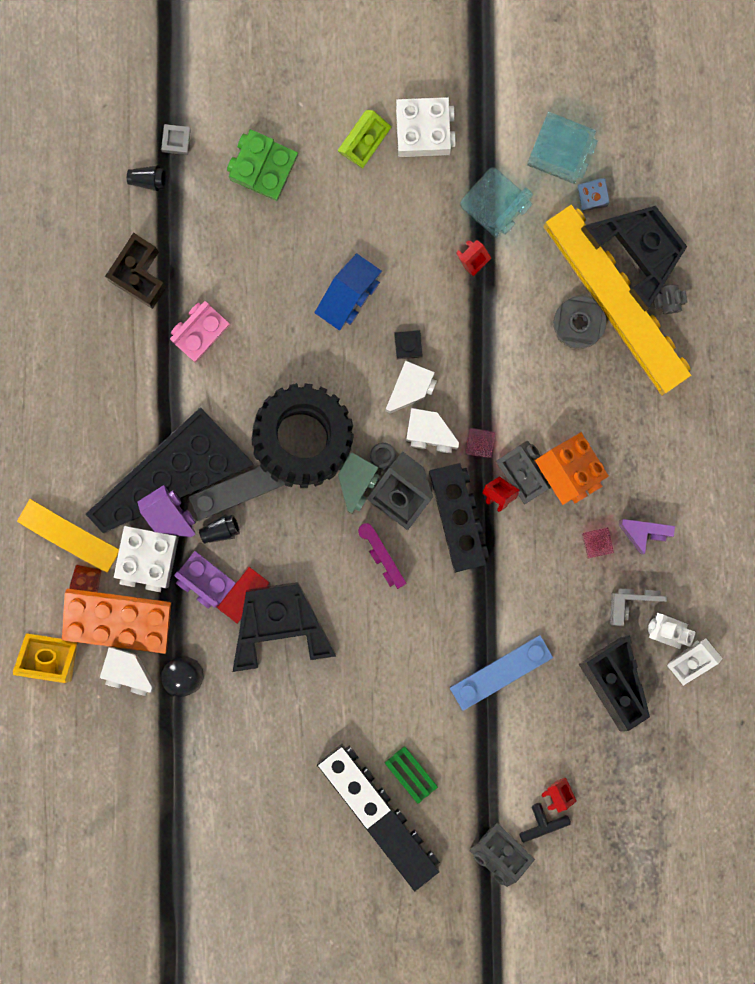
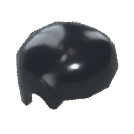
M187 656L169 661L161 673L162 686L168 694L176 697H185L197 692L204 680L203 668L197 660Z

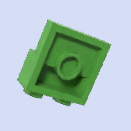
M250 129L248 135L243 133L238 142L237 148L241 149L238 157H232L228 164L227 171L230 172V181L278 201L298 157V152L274 142V139Z

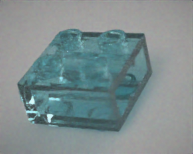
M548 112L527 166L575 184L578 177L583 179L588 164L584 162L587 153L592 155L598 140L594 139L596 130Z

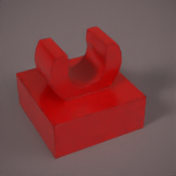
M478 240L474 243L467 241L466 244L469 248L464 253H461L459 250L456 252L466 271L472 276L491 259L484 245Z
M499 476L485 485L482 494L487 496L486 503L488 505L492 502L499 504L497 511L500 512L518 497L520 490Z
M566 777L557 780L541 794L542 797L551 796L553 803L547 808L548 810L557 809L558 813L567 810L577 802Z

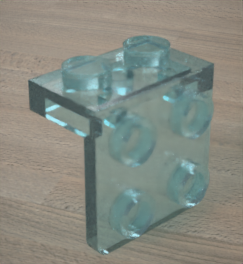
M490 168L461 200L460 206L497 239L502 233L506 235L516 223L513 220L519 213L523 216L531 208L533 203L530 201L533 193L526 187L521 191L496 168Z

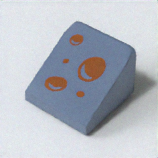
M605 178L578 185L582 211L607 207L609 205Z

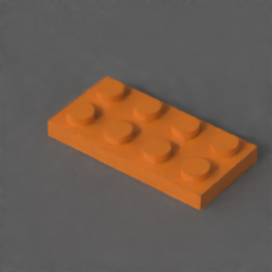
M66 589L62 640L166 654L171 602Z

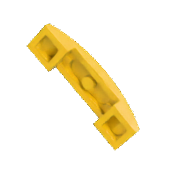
M29 499L17 520L18 523L107 573L118 556V548L76 526L32 499Z

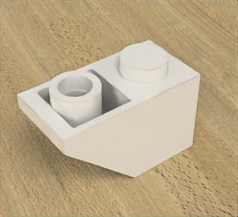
M411 408L406 441L411 442V447L426 449V445L437 446L436 451L452 453V449H458V440L437 412Z
M116 647L108 648L100 675L101 679L106 680V685L115 688H121V684L131 687L130 692L146 696V692L151 693L154 691L155 685L138 654Z

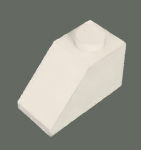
M405 361L386 407V412L391 414L424 400L426 393L432 395L437 380L433 379L435 372Z

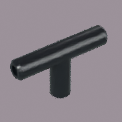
M536 803L531 808L538 826L521 832L519 836L521 841L525 843L571 825L569 816L565 815L548 822L541 803Z

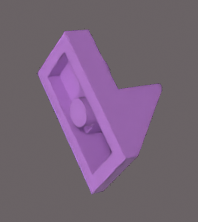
M626 519L619 520L620 528L640 554H645L647 535H651L650 540L665 542L667 537H674L675 526Z

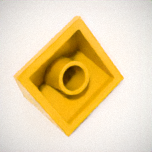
M26 633L13 669V675L61 683L71 682L77 642Z

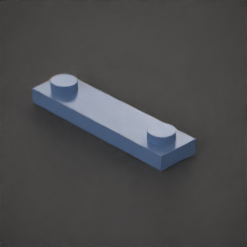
M538 635L451 686L450 690L464 711L551 660L553 656L541 636Z

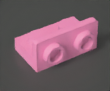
M206 301L202 304L197 303L188 313L190 315L188 320L184 324L182 322L178 323L171 331L173 336L170 340L195 363L230 326Z

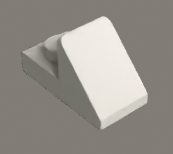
M705 638L701 642L697 640L692 643L691 647L686 648L669 662L667 666L684 686L719 664L722 657Z

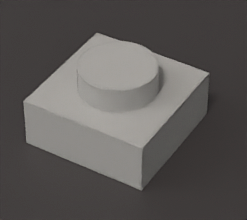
M164 124L162 152L188 155L191 128Z

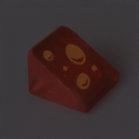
M76 565L69 589L98 592L102 570Z

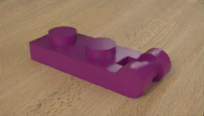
M368 523L362 524L358 529L359 536L364 540H368L373 549L369 553L376 564H383L386 569L383 576L389 586L395 585L399 589L407 584L374 528Z

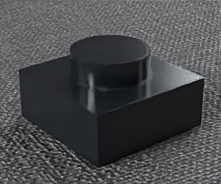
M420 330L394 332L397 359L423 357Z

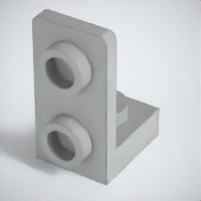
M619 589L618 594L611 593L610 625L624 626V620L628 621L629 605H625V599L667 602V596H660L661 591L645 590V595H634V589Z

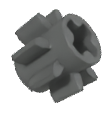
M678 285L663 286L659 291L660 294L654 299L655 309L662 308L663 314L681 312L682 305L688 303L686 290L680 291Z

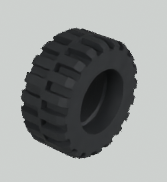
M296 383L289 385V388L286 390L280 388L275 391L274 396H268L264 400L263 406L259 408L256 414L251 437L252 446H254V456L256 460L260 461V467L264 472L268 471L272 474L271 478L276 482L279 479L284 481L285 486L292 487L295 484L300 485V488H308L311 484H314L315 487L323 484L324 480L332 479L337 471L341 470L351 451L354 434L352 433V419H348L347 416L349 411L345 405L341 406L339 404L340 399L335 394L329 396L326 394L328 389L321 386L319 390L312 388L313 384L305 383L304 387H298ZM293 415H307L315 418L322 424L327 433V442L324 449L318 455L310 458H299L289 454L278 441V428L282 421Z

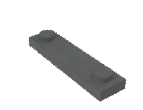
M258 467L191 495L189 500L198 521H201L285 485V482L280 479L276 482L271 478L272 474L268 471L264 472L261 467Z

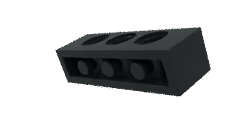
M461 463L430 470L429 474L454 573L486 565L485 560L489 559L486 544H481L479 534L483 533L480 519H474L472 509L476 508L473 493L468 494L466 483H470L467 468H462ZM456 485L460 488L461 495L458 499H450L447 496L446 489L448 486ZM457 510H462L467 515V521L463 525H458L453 521V513ZM464 535L470 536L473 539L474 544L470 550H463L459 546V540Z

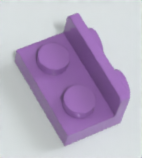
M196 551L193 552L182 568L174 575L178 579L176 584L186 592L193 590L199 595L197 600L208 609L211 605L217 608L236 584V582Z

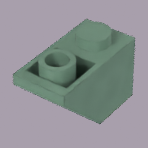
M352 452L338 474L346 507L351 514H353L354 510L360 512L367 500L363 496L368 487L373 489L380 477L376 473L378 471L377 466Z

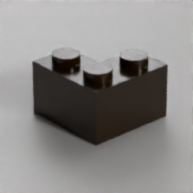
M133 232L105 277L109 282L151 309L155 307L167 288L162 281L147 272L159 253L156 246Z

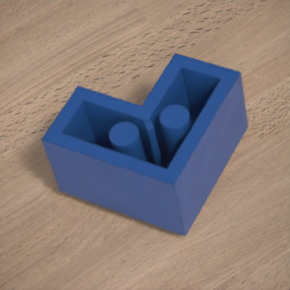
M356 253L334 277L314 313L339 331L346 323L351 325L359 314L356 308L358 306L362 307L369 295H372L380 285L377 279L382 270Z

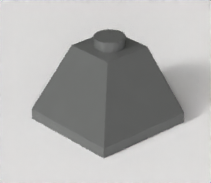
M402 451L375 486L367 500L406 530H409L432 500L433 494L424 467Z

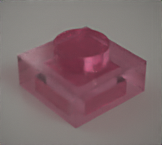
M469 428L465 455L491 459L495 432Z
M608 527L582 533L587 559L614 553Z

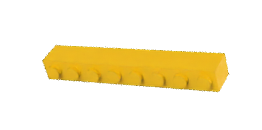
M570 205L546 221L543 227L593 299L604 311L609 322L662 396L691 376L689 373L691 368L683 357L679 358L674 351L676 347L670 337L663 336L659 330L661 325L653 314L649 316L647 311L644 312L630 294V280L624 272H618L614 266L616 261L609 251L604 252L602 247L596 250L582 232L581 228L586 225L584 223L586 218L580 209H574Z

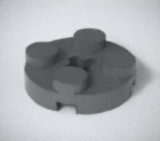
M575 296L565 301L557 309L553 320V327L558 340L574 349H585L594 345L602 337L606 328V315L601 307L597 305L598 303L585 296ZM578 316H583V321L587 322V325L582 326L581 330L576 329V325L572 322L577 320Z

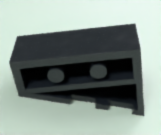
M630 635L620 637L579 663V666L620 732L630 731L650 718L643 686L640 684L637 672V662L634 660L631 648L632 641Z

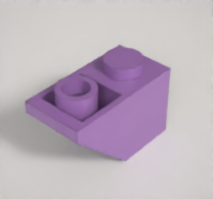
M163 485L138 501L140 513L154 532L186 537L196 535L193 524L196 522L188 510L184 512L179 506L181 501L173 490L169 492Z

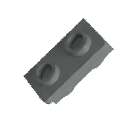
M529 441L522 443L496 461L510 484L520 490L518 496L524 505L551 488L535 462L540 457V453Z
M498 823L494 824L483 838L470 849L475 861L489 869L493 873V878L499 884L506 887L516 883L535 860Z

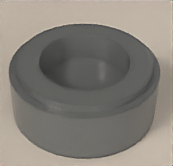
M378 443L371 450V462L379 469H387L396 460V451L388 443Z

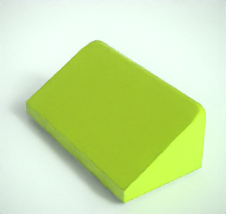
M366 110L339 147L338 152L360 168H364L392 126L375 111Z

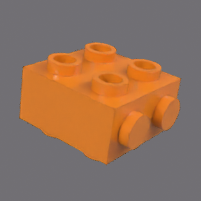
M582 432L535 460L562 505L570 500L574 504L588 496L586 490L590 495L603 487L600 482L609 477Z

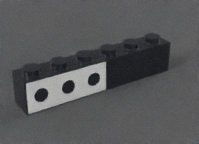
M343 744L339 745L317 763L318 768L415 892L440 872L437 866L440 861L431 850L426 852L420 845L424 842L415 829L410 832L404 824L408 820L399 808L395 811L388 803L391 798L382 787L379 790L372 782L375 777L366 766L363 769L356 762L359 757L349 745L345 748Z

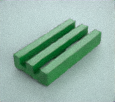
M405 746L384 762L417 804L438 788L436 783ZM405 754L430 785L427 789L400 756ZM394 761L398 762L422 793L419 796L392 764Z

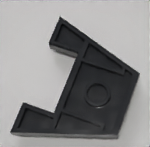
M656 206L587 224L581 228L596 250L613 237H616L646 275L644 280L629 290L644 312L649 309L687 248V245Z
M299 582L246 590L232 672L258 668L255 643L303 635L307 637L310 660L336 657V653Z

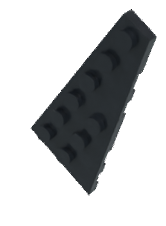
M200 407L86 513V516L102 533H107L142 517L138 501L163 485L169 492L173 490L181 499L254 464Z

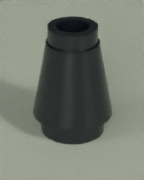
M155 165L128 169L126 179L128 185L159 191V189L166 187L167 174L165 168Z
M226 514L204 526V528L199 529V535L204 544L235 539V536L240 534L235 516H227Z

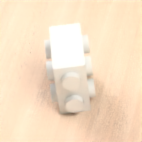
M449 97L396 99L398 157L450 155L451 147H455V131H450V122L454 121V106H449Z
M124 526L114 578L120 579L119 584L135 587L137 582L146 584V590L161 592V588H168L179 537Z

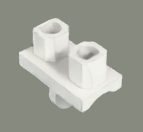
M657 613L656 617L648 625L649 638L678 649L681 648L682 644L691 647L695 631L687 629L688 624Z

